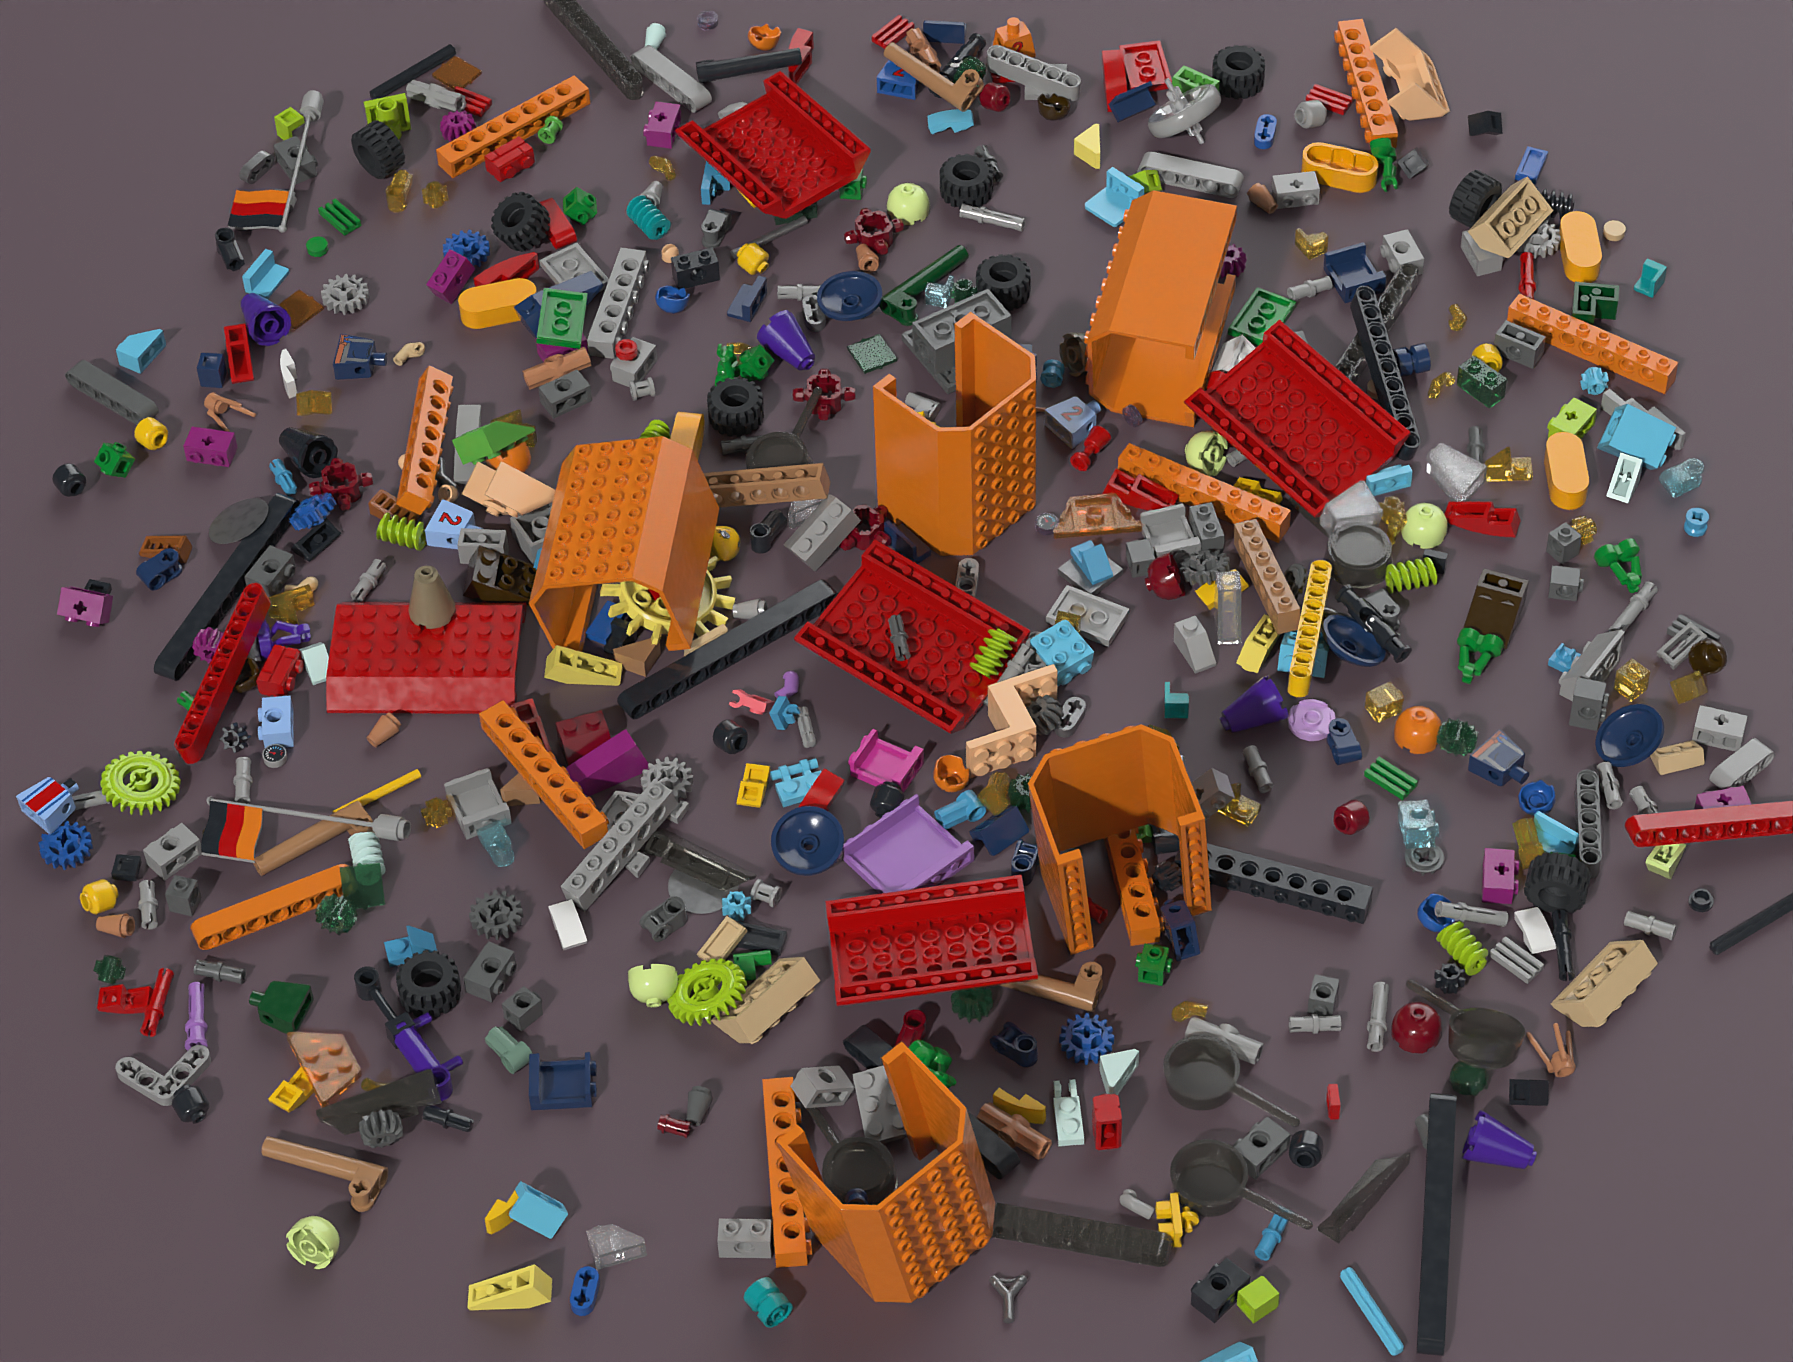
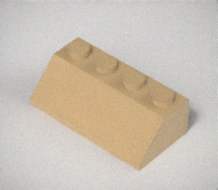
M1525 177L1511 185L1468 230V233L1481 249L1509 258L1552 213L1553 209L1531 180Z
M1643 940L1609 942L1556 997L1551 1005L1582 1027L1602 1026L1607 1021V1017L1621 1007V1002L1628 995L1636 991V986L1651 975V971L1658 963Z
M804 957L780 958L745 989L746 993L741 994L743 1001L734 999L737 1009L728 1005L729 1016L721 1011V1021L716 1017L711 1021L738 1043L754 1044L763 1037L762 1033L765 1030L774 1027L780 1022V1017L784 1013H788L796 1008L798 1005L797 1001L802 997L810 995L815 990L814 986L820 979Z

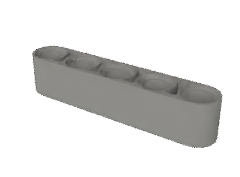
M647 45L630 56L632 65L636 70L692 113L697 112L712 102L710 92L703 85L652 46Z
M993 45L988 48L987 69L990 72L1050 95L1055 93L1056 96L1067 98L1069 102H1074L1080 98L1081 79L1078 75L1000 45Z
M1146 152L1137 172L1157 170L1160 183L1227 198H1234L1238 195L1244 180L1243 174L1235 169L1156 152Z

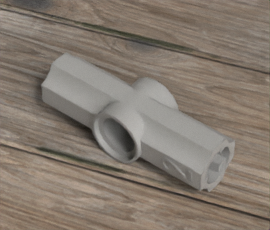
M412 80L406 87L407 97L422 101L437 109L444 108L460 112L466 106L464 95L449 91L447 88L433 83L429 85Z
M1196 1017L1190 1019L1185 1032V1038L1208 1046L1211 1052L1219 1057L1224 1058L1231 1055L1254 1065L1258 1063L1264 1043L1240 1035L1238 1030L1229 1024L1217 1026Z

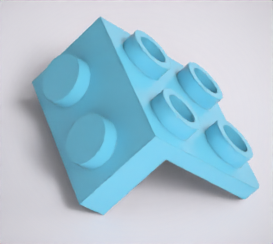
M1112 167L1107 171L1106 187L1085 203V209L1112 227H1117L1123 222L1124 212L1130 208L1132 200L1144 195V187L1126 176L1123 172Z
M1062 620L1030 640V646L1047 666L1055 665L1058 671L1057 686L1066 685L1074 676L1086 673L1092 666L1094 651L1067 620Z
M1298 630L1284 634L1280 646L1277 671L1290 672ZM1320 632L1312 676L1324 678L1330 648L1326 644L1322 632Z

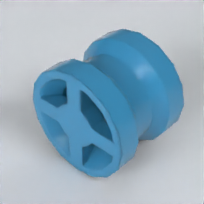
M1047 360L1043 364V372L1040 376L1042 384L1051 388L1060 386L1065 372L1064 364L1058 360Z
M1691 508L1687 511L1684 530L1688 535L1699 537L1706 533L1709 521L1707 511L1702 508Z

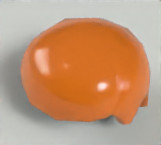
M768 24L762 27L753 26L748 32L750 44L761 51L775 48L781 36L779 27H775L772 30Z
M953 755L941 756L935 763L933 771L934 781L939 788L946 792L954 793L961 791L968 785L969 768L966 769L964 767L963 760L960 757Z

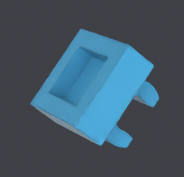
M1561 643L1549 658L1548 666L1561 672H1568L1575 657H1580L1581 654L1573 648L1565 647Z
M778 696L769 714L776 729L785 730L788 724L796 722L793 715L800 714V710L796 704H790L787 697Z

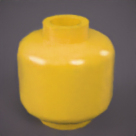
M746 243L737 252L738 265L750 275H755L758 272L762 274L769 266V263H767L769 254L756 243Z
M1485 343L1476 347L1472 352V363L1478 374L1489 377L1498 373L1502 368V357L1496 346Z
M147 417L137 424L134 436L136 441L147 449L156 450L163 447L167 442L168 430L166 426L156 419Z
M105 879L87 884L83 887L80 894L81 905L84 910L95 915L111 910L116 905V898L119 896L118 890L114 884Z

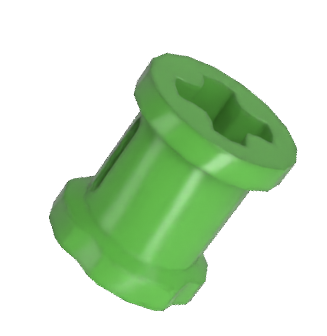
M555 116L547 117L544 127L538 131L539 139L544 143L552 144L556 140L557 132L563 128L562 121Z

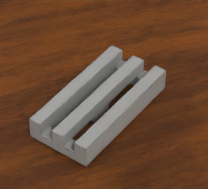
M1690 621L1657 651V656L1659 658L1662 657L1664 662L1670 664V667L1674 670L1688 658L1691 647L1697 642L1708 639V636ZM1691 630L1694 631L1687 639L1683 640V641L1678 645V647H1676L1669 655L1666 654L1673 646H1675V645H1676L1682 638H1684Z
M1506 936L1502 939L1501 943L1496 944L1495 949L1492 948L1489 951V957L1527 984L1544 969L1542 962ZM1500 952L1509 957L1512 960V962L1506 957H1504L1502 954H1500ZM1518 966H1521L1522 968H1524L1525 970H1527L1530 974H1528L1527 972H1525L1524 970H1522V969H1521L1520 967H1518Z

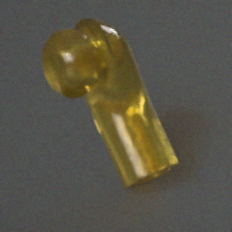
M1453 304L1449 307V312L1453 319L1452 321L1449 319L1448 324L1451 330L1459 331L1464 327L1467 316L1458 304Z

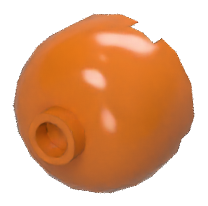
M524 441L507 451H500L501 454L492 459L486 458L485 460L486 465L495 471L502 461L524 473L531 464V454Z
M1424 706L1407 708L1398 716L1395 723L1394 739L1402 749L1403 746L1410 749V753L1425 754L1431 752L1442 739L1441 720L1430 708Z

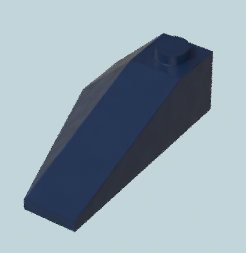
M592 271L549 287V289L588 293L586 303L588 305L604 285ZM543 290L530 295L514 306L520 321L535 339L538 332Z

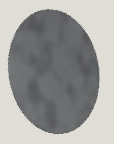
M249 498L227 507L212 522L209 528L210 539L218 544H228L247 537L265 520L268 514L267 503L262 499Z
M696 857L683 862L673 871L668 882L670 897L677 896L682 898L685 902L686 911L696 914H707L721 910L723 907L722 898H727L730 891H738L739 880L735 870L728 863L714 857Z

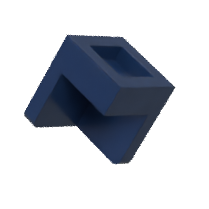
M201 353L197 365L201 387L223 388L227 374L223 354Z

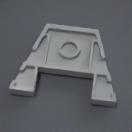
M615 791L600 811L608 818V831L640 794ZM686 801L677 803L676 808L666 819L678 824L690 808L689 803ZM637 851L625 867L635 877L639 878L650 863V858Z

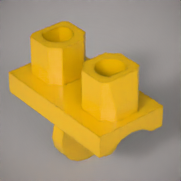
M1170 1193V1200L1156 1202V1218H1170L1171 1222L1158 1223L1159 1241H1173V1247H1181L1182 1228H1185L1186 1233L1192 1232V1227L1199 1223L1198 1214L1190 1211V1207L1187 1206L1183 1207V1212L1180 1213L1178 1193Z

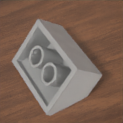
M828 494L827 499H824L784 543V546L813 571H816L861 520L837 497Z
M1616 630L1597 634L1592 642L1588 641L1580 657L1576 656L1568 672L1564 671L1559 679V684L1561 685L1559 695L1573 701L1578 677L1604 682L1620 662L1625 631Z

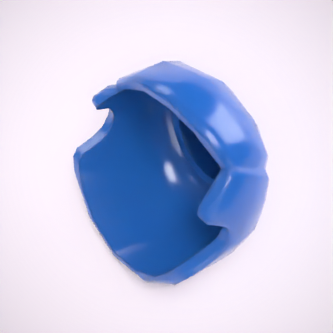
M666 285L658 289L655 300L664 312L675 314L686 308L690 294H686L685 288L679 290L676 287Z
M1542 780L1526 784L1519 792V805L1525 813L1534 816L1537 811L1547 814L1552 810L1556 800L1553 785L1549 786Z
M1435 893L1430 894L1422 901L1417 909V915L1426 929L1432 932H1440L1445 927L1453 924L1455 919L1437 917L1435 915V905L1437 902L1451 903L1444 896Z

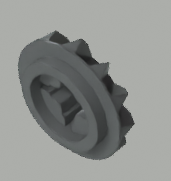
M1300 564L1291 565L1283 574L1295 599H1297L1298 594L1303 593L1302 589L1306 586L1305 581L1308 579L1306 575L1307 569Z
M1418 841L1406 849L1404 859L1406 867H1410L1413 873L1418 871L1421 872L1422 876L1425 873L1433 875L1435 870L1441 869L1444 862V854L1436 844L1428 841ZM1428 856V861L1424 860L1423 862H1419L1420 858Z

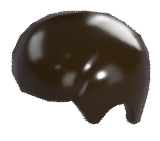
M1055 93L1049 98H1046L1044 94L1037 98L1039 113L1046 120H1059L1067 116L1070 111L1069 100L1065 97L1056 96Z
M1705 639L1691 647L1688 653L1689 664L1701 676L1716 674L1726 666L1727 653L1720 642L1713 639Z
M247 657L232 691L244 693L251 691L257 686L256 680L260 670L253 658Z

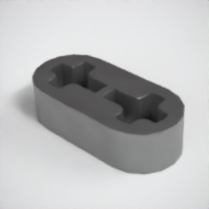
M265 151L258 152L241 168L240 179L248 184H254L272 168L274 163L273 155Z
M808 295L802 301L806 327L812 332L822 331L826 326L825 314L818 306L817 295Z
M1071 697L1064 703L1062 707L1064 716L1060 719L1062 723L1058 724L1054 730L1059 737L1067 738L1072 736L1085 717L1086 704L1079 697ZM1067 721H1069V726L1066 725L1064 728L1061 727L1064 726Z

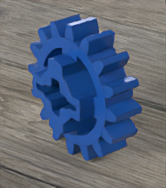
M461 230L459 235L453 233L452 239L446 238V244H443L444 257L449 249L466 257L472 265L479 267L481 266V261L486 262L487 256H490L489 241H486L485 235L480 236L478 231L472 234L471 230H468L467 233Z
M330 493L319 496L316 494L311 498H307L295 509L296 512L289 518V522L298 531L302 528L305 529L307 527L310 529L312 526L319 525L330 515L329 511L336 505V501Z
M66 821L64 826L60 825L51 835L42 834V841L39 842V851L42 859H45L47 865L52 863L54 869L62 865L63 870H66L67 865L70 864L75 868L76 862L84 863L83 857H90V849H93L90 832H87L85 826L79 827L78 822L70 826L69 821Z
M1089 1013L1085 1014V1018H1081L1076 1014L1075 1021L1068 1018L1067 1026L1062 1025L1061 1034H1059L1061 1051H1066L1068 1059L1074 1056L1075 1063L1084 1060L1085 1065H1088L1089 1060H1093L1097 1064L1098 1057L1107 1055V1052H1112L1114 1044L1112 1026L1107 1027L1106 1019L1100 1022L1099 1015L1097 1014L1093 1018L1089 1017Z

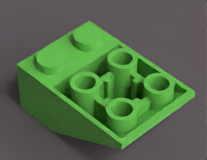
M495 421L466 432L453 439L452 442L463 465L469 462L476 465L477 462L486 460L485 456L488 459H492L501 454L500 450L504 452L515 447L514 442L519 444L528 440L527 435L534 432L535 429L533 427Z

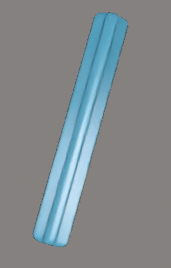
M1348 1267L1340 1272L1341 1280L1390 1354L1396 1356L1404 1351L1403 1343L1354 1269Z

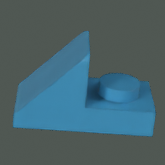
M706 161L701 185L702 204L711 205L712 196H716V190L729 191L730 182Z
M1089 540L1070 548L1071 556L1092 585L1113 577V572L1102 544L1095 546Z
M406 926L408 937L384 942L389 966L405 964L404 960L407 957L412 958L416 952L422 954L424 950H428L429 953H432L433 950L437 951L433 934L412 926Z

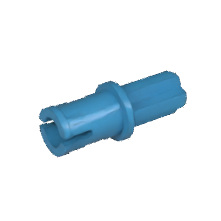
M281 459L273 460L274 465L270 463L269 468L275 475L276 483L281 485L286 495L296 494L297 486L292 479V473L286 469Z
M1279 1211L1275 1213L1268 1227L1262 1231L1263 1237L1254 1251L1259 1259L1268 1261L1276 1244L1281 1242V1234L1289 1221V1217L1284 1212Z

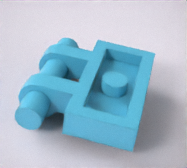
M816 758L809 761L803 759L798 764L788 767L786 765L779 766L778 770L770 772L772 781L782 779V782L775 784V788L783 807L802 802L821 773V770L811 773L812 769L819 767ZM802 772L803 776L796 777L793 779L790 778L791 775Z

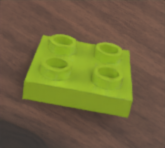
M405 93L364 101L367 125L375 120L381 121L393 131L398 140L402 136V131L411 130Z

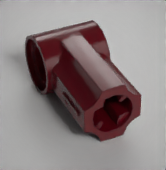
M913 1009L905 1013L903 1026L895 1046L902 1041L909 1048L914 1041L925 1038L926 1017L922 1011Z

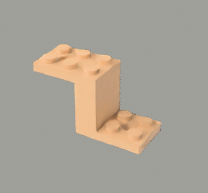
M1054 664L988 686V716L997 732L966 742V769L969 768L970 779L1036 757V725L1026 707L1031 705V701H1036L1038 696L1044 697L1049 695L1057 700L1058 671Z

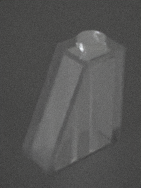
M1440 443L1435 449H1431L1426 457V461H1428L1427 472L1452 502H1467L1486 480V465L1443 443Z
M1363 480L1326 503L1320 516V523L1329 536L1377 529L1383 515V510Z
M1239 571L1216 572L1214 614L1218 644L1241 643V582Z

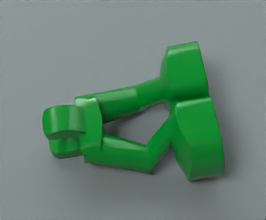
M1389 138L1372 140L1370 142L1371 153L1377 159L1378 165L1384 166L1383 179L1381 181L1383 191L1387 192V186L1393 184L1394 189H1398V182L1395 178L1397 167L1393 165L1397 160L1395 148L1392 147L1391 140Z
M718 344L717 355L720 357V361L717 366L715 386L719 381L723 382L726 378L734 379V377L740 375L734 368L738 361L737 356L734 354L733 344L723 347L722 344Z
M1629 538L1621 541L1618 545L1606 544L1598 548L1594 554L1597 565L1600 567L1610 566L1620 583L1627 585L1630 593L1639 591L1638 586L1641 584L1642 572L1640 558L1636 556L1640 548L1635 539ZM1618 561L1621 563L1631 562V572L1626 573Z
M1472 628L1461 629L1457 638V644L1460 646L1458 669L1463 672L1462 682L1471 684L1473 676L1481 675L1491 657L1501 655L1504 642L1500 637L1492 634L1481 635ZM1479 651L1481 654L1475 664L1470 663L1469 652Z
M916 1040L909 1046V1049L947 1088L955 1086L957 1083L956 1079L946 1073L952 1063V1058L946 1050L932 1047L930 1043L923 1040Z

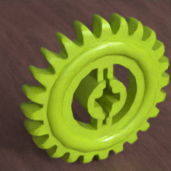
M137 751V754L128 752V756L124 754L119 755V760L113 759L111 764L105 766V771L102 772V779L100 781L102 794L106 795L107 802L112 801L113 808L121 803V812L129 806L131 815L135 808H138L141 816L143 815L144 808H147L152 815L153 806H156L161 812L162 802L169 807L170 800H176V794L179 793V786L181 784L179 772L175 770V765L169 763L167 758L160 759L159 754L152 756L149 751L146 754H143L142 751ZM132 772L130 774V783L125 786L123 778ZM156 776L158 784L151 789L152 778Z
M715 958L710 959L709 962L703 960L700 965L695 963L692 965V969L686 968L684 970L685 974L678 975L676 991L667 1000L669 1010L683 1024L687 1021L690 1026H693L696 1020L697 1024L702 1026L703 1018H705L708 1024L711 1025L712 1015L721 1021L720 1011L725 1012L729 1016L730 1013L727 1006L729 1005L737 1009L734 999L743 1001L741 994L746 993L745 986H747L745 974L739 965L734 964L733 961H725V959L716 961ZM722 981V987L719 991L717 986ZM693 989L695 994L690 998V993Z

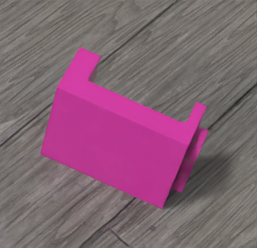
M872 729L869 735L863 737L859 749L853 752L849 758L850 775L873 786L883 784L885 781L893 782L899 785L904 793L924 765V749L914 746L912 751L909 752L879 739L878 730Z

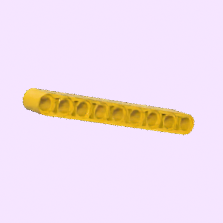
M1316 560L1312 562L1287 688L1288 693L1294 697H1305L1310 689L1332 565L1324 560Z

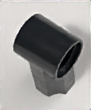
M226 227L218 229L215 233L217 252L221 255L227 269L232 271L240 270L245 262L236 243L233 230Z
M776 509L770 511L760 523L751 526L750 540L752 551L763 554L771 549V542L787 524V518L781 511Z
M1150 824L1155 855L1178 852L1180 847L1178 835Z

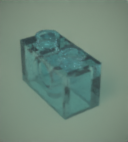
M1428 800L1398 802V824L1405 848L1435 847V837H1439L1438 822H1435L1434 809H1430Z

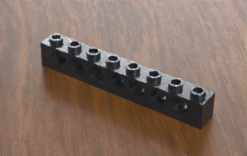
M1207 843L1210 885L1225 887L1232 891L1251 894L1254 897H1262L1274 900L1277 903L1293 905L1303 910H1312L1326 916H1334L1346 919L1349 922L1364 924L1372 902V886ZM1179 847V850L1175 857V863L1181 869V857Z

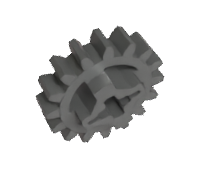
M1211 549L1199 551L1197 555L1192 553L1190 558H1184V562L1180 563L1181 578H1184V582H1190L1191 585L1199 583V586L1205 583L1211 585L1212 581L1219 582L1220 577L1226 578V573L1230 572L1231 567L1226 553L1220 554L1219 550L1213 553Z
M494 890L491 896L485 892L484 899L477 897V905L471 904L470 906L471 912L469 917L472 929H477L479 936L485 933L488 940L492 935H495L496 940H499L502 934L508 938L509 931L516 933V925H522L523 909L521 908L520 900L516 901L514 894L507 897L506 891L498 895L497 891Z

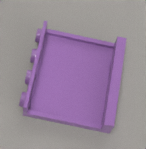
M916 794L910 799L904 800L900 806L891 812L885 813L874 824L865 827L854 838H849L843 845V861L879 894L941 885L974 861V846L968 840L961 844L919 806V796Z

